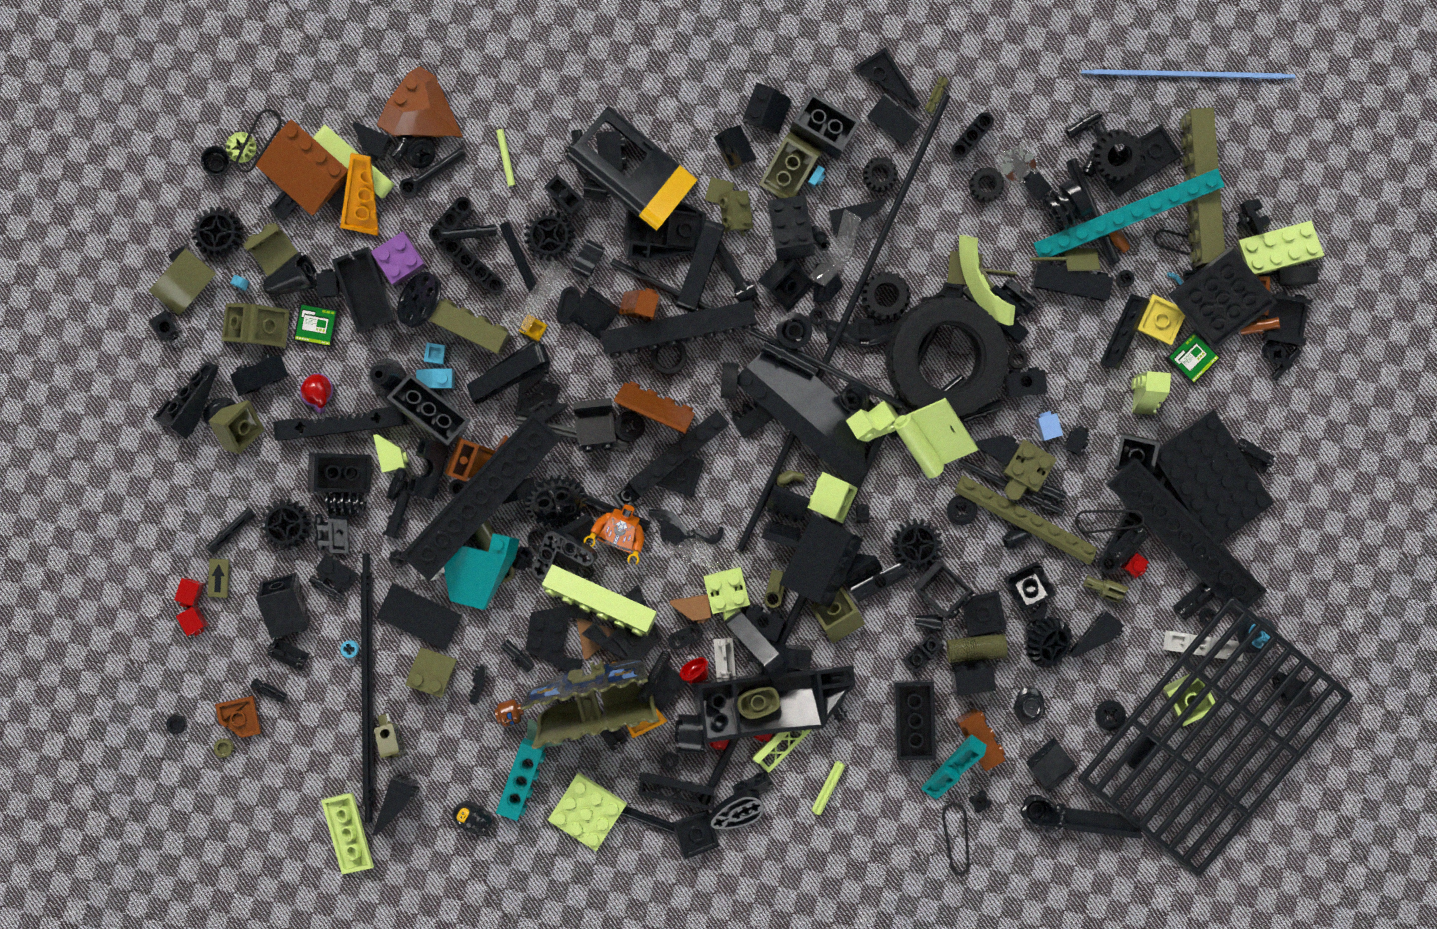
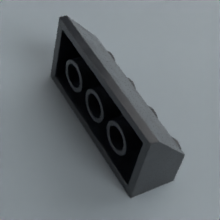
M411 373L386 397L388 402L446 447L454 444L461 437L471 421Z

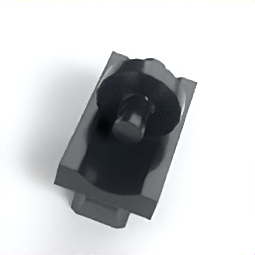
M1260 199L1247 200L1239 205L1242 212L1237 214L1240 219L1236 223L1237 227L1243 225L1245 231L1251 229L1253 234L1256 235L1264 231V228L1271 224L1267 215L1258 218L1255 212L1263 208Z

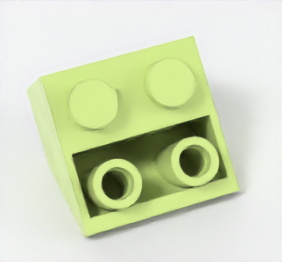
M822 472L821 477L817 480V486L810 497L807 508L843 524L858 488Z

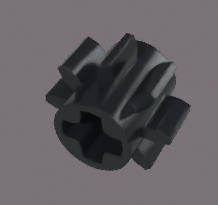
M520 546L512 563L513 567L523 571L527 567L531 568L534 563L532 551L527 547Z

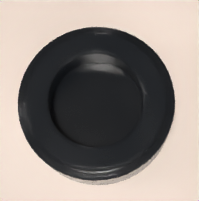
M179 714L169 717L166 722V728L172 734L182 733L187 727L185 717Z

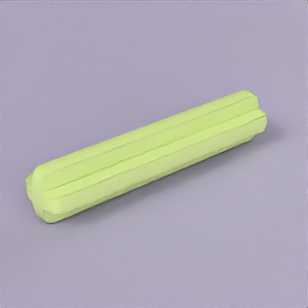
M835 762L812 807V812L817 815L822 814L845 768V764L842 762Z

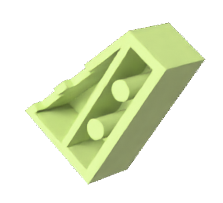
M1147 371L1135 375L1131 383V389L1134 390L1132 413L1156 414V408L1159 409L1161 406L1159 402H1164L1170 393L1171 373Z

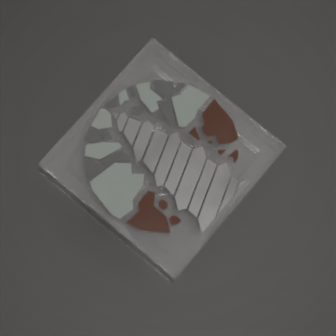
M1025 141L993 157L1001 176L1004 177V182L1009 192L1022 186L1019 180L1022 178L1023 173L1029 169L1034 168L1044 176L1029 141Z

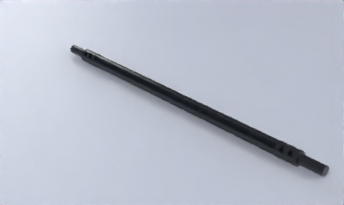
M362 553V572L360 573L362 779L365 823H372V804L374 803L372 572H370V553Z

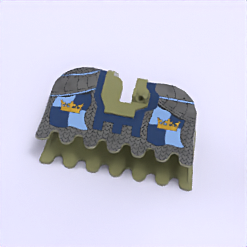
M600 660L597 665L591 662L592 673L584 676V672L581 669L571 670L530 689L520 706L521 710L531 708L537 703L547 705L555 699L565 701L573 695L576 698L574 702L552 706L538 715L537 732L532 749L540 748L548 742L558 744L566 738L577 740L584 734L595 736L606 729L611 732L617 731L624 725L635 727L642 721H647L648 723L659 721L653 694H651L647 703H641L636 698L642 688L638 684L648 682L644 662L640 660H623L604 665L603 660ZM595 690H598L601 694L604 705L603 714L601 713Z

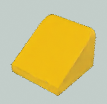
M527 315L519 328V332L539 342L548 325Z

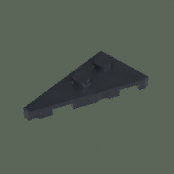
M886 47L854 66L855 71L915 108L920 106L919 100Z

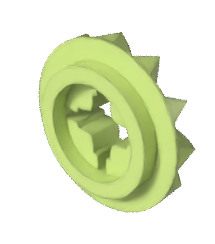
M234 133L231 137H228V141L225 144L226 151L232 160L236 161L240 152L239 149L235 150L238 147V140L244 144L247 133ZM250 136L238 161L239 163L251 160L256 153L257 145L252 136Z

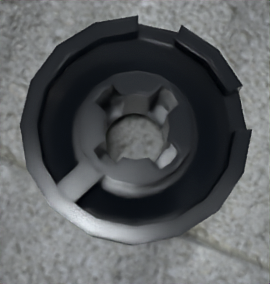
M858 381L849 382L839 395L841 405L851 412H858L870 398L868 388Z

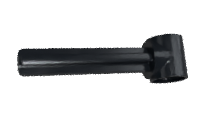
M458 148L417 177L413 178L411 176L410 178L403 179L399 184L402 195L407 199L415 198L422 191V186L466 158L463 149ZM407 185L414 186L413 191L409 193L405 192L404 188Z
M721 240L717 256L735 285L733 291L739 302H745L756 298L759 295L753 284L749 280L745 281Z

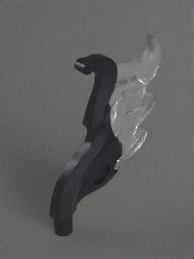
M661 508L649 509L648 517H658L660 519L661 539L663 542L669 540L667 550L671 558L675 560L674 553L678 552L689 565H691L689 559L692 557L696 558L705 568H715L719 565V562L712 561L711 552L715 543L722 539L724 529L722 526L719 527L718 533L715 535L707 534L695 528L687 530L674 513Z

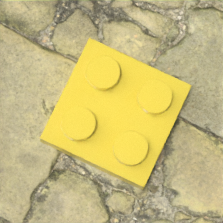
M1152 294L1137 330L1165 344L1172 345L1185 315L1177 305Z

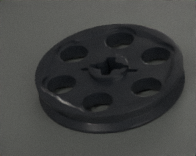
M421 272L407 283L400 295L397 306V316L402 324L410 328H417L432 316L441 296V282L437 276L429 272Z

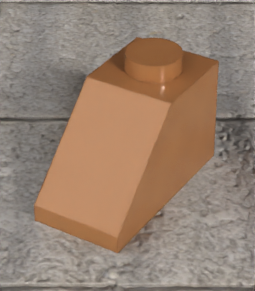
M708 594L670 600L671 606L692 621L696 620L697 623L708 622V618L712 617Z

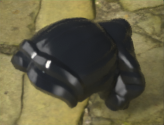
M1040 795L1026 797L1020 809L1021 816L1027 823L1044 828L1046 833H1056L1066 823L1065 804H1054L1051 800Z

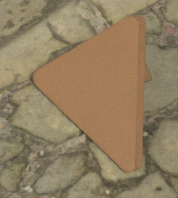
M578 618L577 624L583 657L588 659L601 646L581 634L594 622ZM598 624L608 637L615 631Z

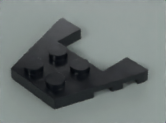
M638 584L624 595V597L646 607L648 606ZM596 622L581 633L587 639L622 660H640L662 640L655 622L648 636L642 635V637L635 635L631 632L632 629L627 627L624 629L617 628L608 637Z
M577 604L531 612L525 651L567 672L581 669L583 659L565 657L563 652L568 618L588 620L589 613L581 610Z

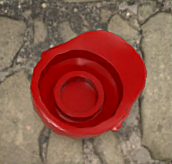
M699 657L687 662L681 668L679 676L690 685H693L692 683L704 681L709 676L708 660Z

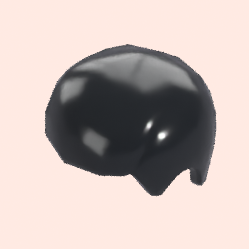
M214 145L207 147L202 153L201 165L208 175L219 177L225 175L230 169V155L223 147Z

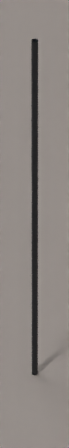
M943 94L822 362L829 364L947 106L950 96L947 94ZM818 368L815 376L822 380L825 371ZM791 431L737 546L738 550L744 552L795 440L796 435Z

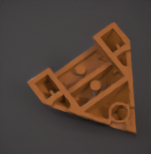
M421 66L406 75L387 101L377 122L379 128L392 136H455L463 138L436 76Z

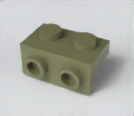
M748 190L728 191L720 194L719 206L722 224L726 225L724 232L752 229L753 222Z

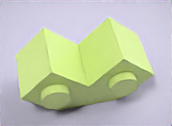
M883 401L869 412L860 409L847 419L846 422L856 438L866 442L894 432V423L899 416L890 403Z

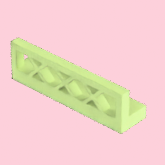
M812 729L802 730V734L799 737H790V732L775 733L769 742H766L752 757L769 773ZM782 740H788V748L785 751H777V745ZM768 754H774V762L768 767L762 760Z

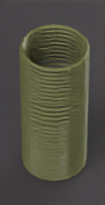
M1004 634L947 639L946 641L947 656L950 664L967 661L974 662V660L1007 658L1008 655L1007 641Z

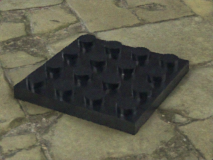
M1232 246L1168 294L1214 350L1278 303Z

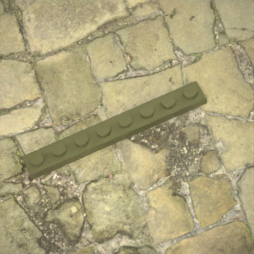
M964 475L960 477L954 492L1088 565L1093 561L1097 550L1095 546Z

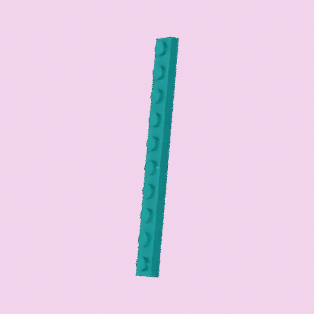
M1217 168L1034 243L1039 257H1053L1222 189L1225 185Z

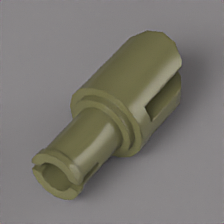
M1087 575L1083 582V587L1099 592L1100 597L1118 604L1122 603V599H1124L1125 593L1128 591L1127 586L1109 579L1101 581Z

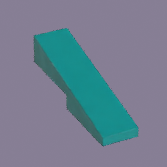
M971 734L922 785L921 790L937 800L960 780V776L985 755L987 745Z

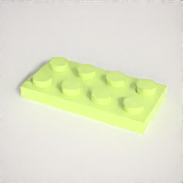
M1312 221L1248 237L1237 242L1243 260L1256 276L1320 259L1324 256Z

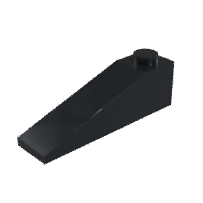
M206 361L190 377V382L183 388L180 386L176 390L178 394L171 401L167 399L161 405L152 419L177 436L187 439L192 435L199 422L219 367Z

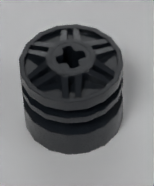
M1068 179L1058 187L1060 194L1052 190L1049 193L1050 196L1045 195L1042 197V203L1048 216L1063 231L1069 228V224L1073 225L1076 223L1074 215L1082 219L1092 212V206L1087 196L1072 179Z

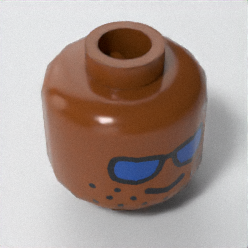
M515 699L499 703L497 709H495L498 724L501 723L504 727L520 723L521 715H524V710L520 708L521 704H518Z

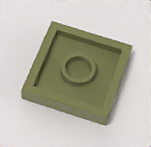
M252 304L247 343L286 348L290 310Z

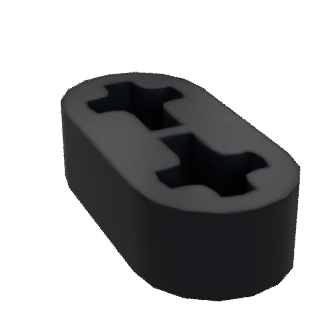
M691 624L673 632L668 638L669 646L673 649H681L697 642L703 635L702 628L697 624ZM691 628L699 629L700 632L697 634V638H694V636L687 638L686 634L691 632ZM675 635L678 638L682 636L685 637V639L680 641L679 646H677L676 643L672 644L671 642L674 639L673 636Z

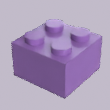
M404 231L371 251L390 283L395 287L427 267Z

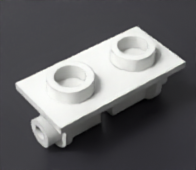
M733 638L714 639L717 678L736 676Z

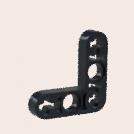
M553 528L544 536L532 566V573L536 578H545L552 564L554 565L559 552L584 566H589L596 561L597 552L591 546L562 530ZM554 534L556 541L551 545L550 543L553 541L552 535ZM567 543H572L575 546V551H570L567 548ZM544 549L551 551L552 558L545 556ZM586 553L589 554V560L586 559ZM543 563H546V564L543 566V569H542V570H543L544 572L542 573V572L540 571V570H541L540 566H541Z

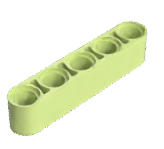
M325 124L313 137L347 169L349 167L350 154H359ZM372 165L375 193L384 199L395 184Z

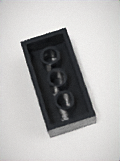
M893 681L896 760H936L934 681Z

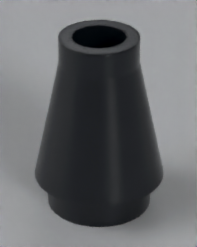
M1024 529L1006 532L1002 536V541L1008 550H1015L1027 539L1031 538L1032 534Z
M939 614L916 615L914 626L935 633L937 631L941 632L943 616H939Z

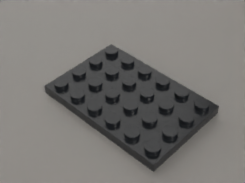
M1214 409L1207 411L1159 446L1156 465L1183 506L1220 543L1274 504Z

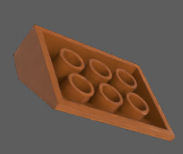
M292 119L277 133L256 164V167L311 216H314L347 181L348 169Z
M630 381L629 384L626 382L623 384L614 398V402L617 405L685 435L687 434L695 417V413L692 412L693 408L685 404L680 407L675 404V400L666 396L662 399L657 396V392L651 389H647L646 392L640 389L641 385Z

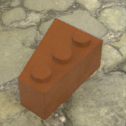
M646 288L645 291H625L618 314L647 322L656 320L661 304L660 296L656 290Z
M973 708L955 719L966 739L972 734L987 745L985 755L978 760L985 772L1005 761L1003 755L1006 753L1001 744L997 745L994 740L996 735L991 727H987L985 723L986 718L981 710L978 711Z

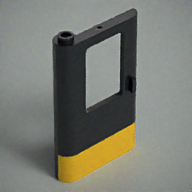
M610 106L601 113L576 144L571 143L565 150L567 153L565 157L655 232L698 180ZM603 123H609L646 155V158L630 177H625L588 146L587 142Z

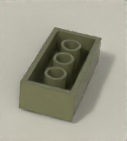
M446 298L443 301L439 300L434 313L428 319L430 322L497 355H503L511 338L507 328L497 323L493 326L489 319L481 315L476 318L474 317L475 313L464 307H461V309L456 308L457 305Z

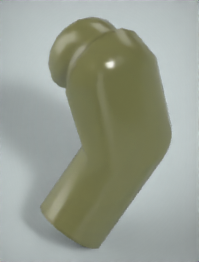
M787 470L779 475L777 485L785 488L792 480L803 483L805 474Z

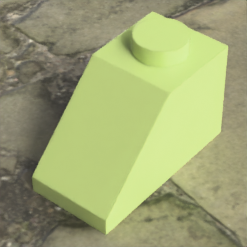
M373 435L382 473L396 471L399 467L403 469L408 468L409 457L407 452H404L401 447L383 436Z

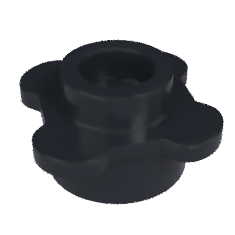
M397 549L394 552H390L389 561L395 568H400L407 565L408 562L401 556L403 552Z
M980 790L975 796L969 797V802L973 804L976 813H981L982 810L991 807L992 803L987 799L986 792Z

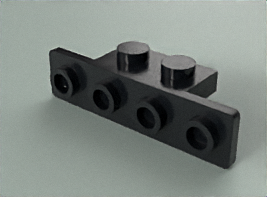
M996 284L991 289V292L1005 302L1015 306L1014 324L1008 326L997 321V325L1017 344H1020L1029 333L1016 320L1023 313L1024 309ZM967 287L962 294L971 302L978 304L969 287Z

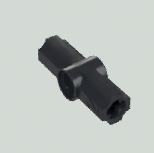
M901 561L850 588L857 602H860L909 577V574ZM877 577L884 578L885 584L882 587L875 585Z

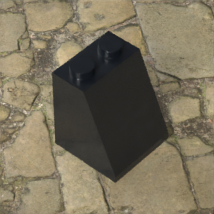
M297 572L260 582L256 601L271 639L276 637L283 638L295 632L302 633L309 628L310 619Z

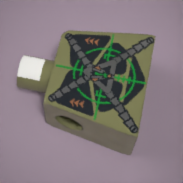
M389 713L378 716L380 727L374 728L380 758L389 760L407 754L398 724L391 723Z

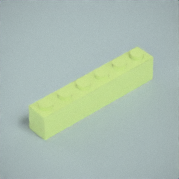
M553 564L542 583L545 593L549 596L555 597L557 595L562 598L563 602L569 605L577 604L581 610L587 613L592 611L597 614V617L605 621L610 619L614 621L616 626L623 629L625 627L630 628L632 633L641 637L642 635L648 636L657 618V611Z

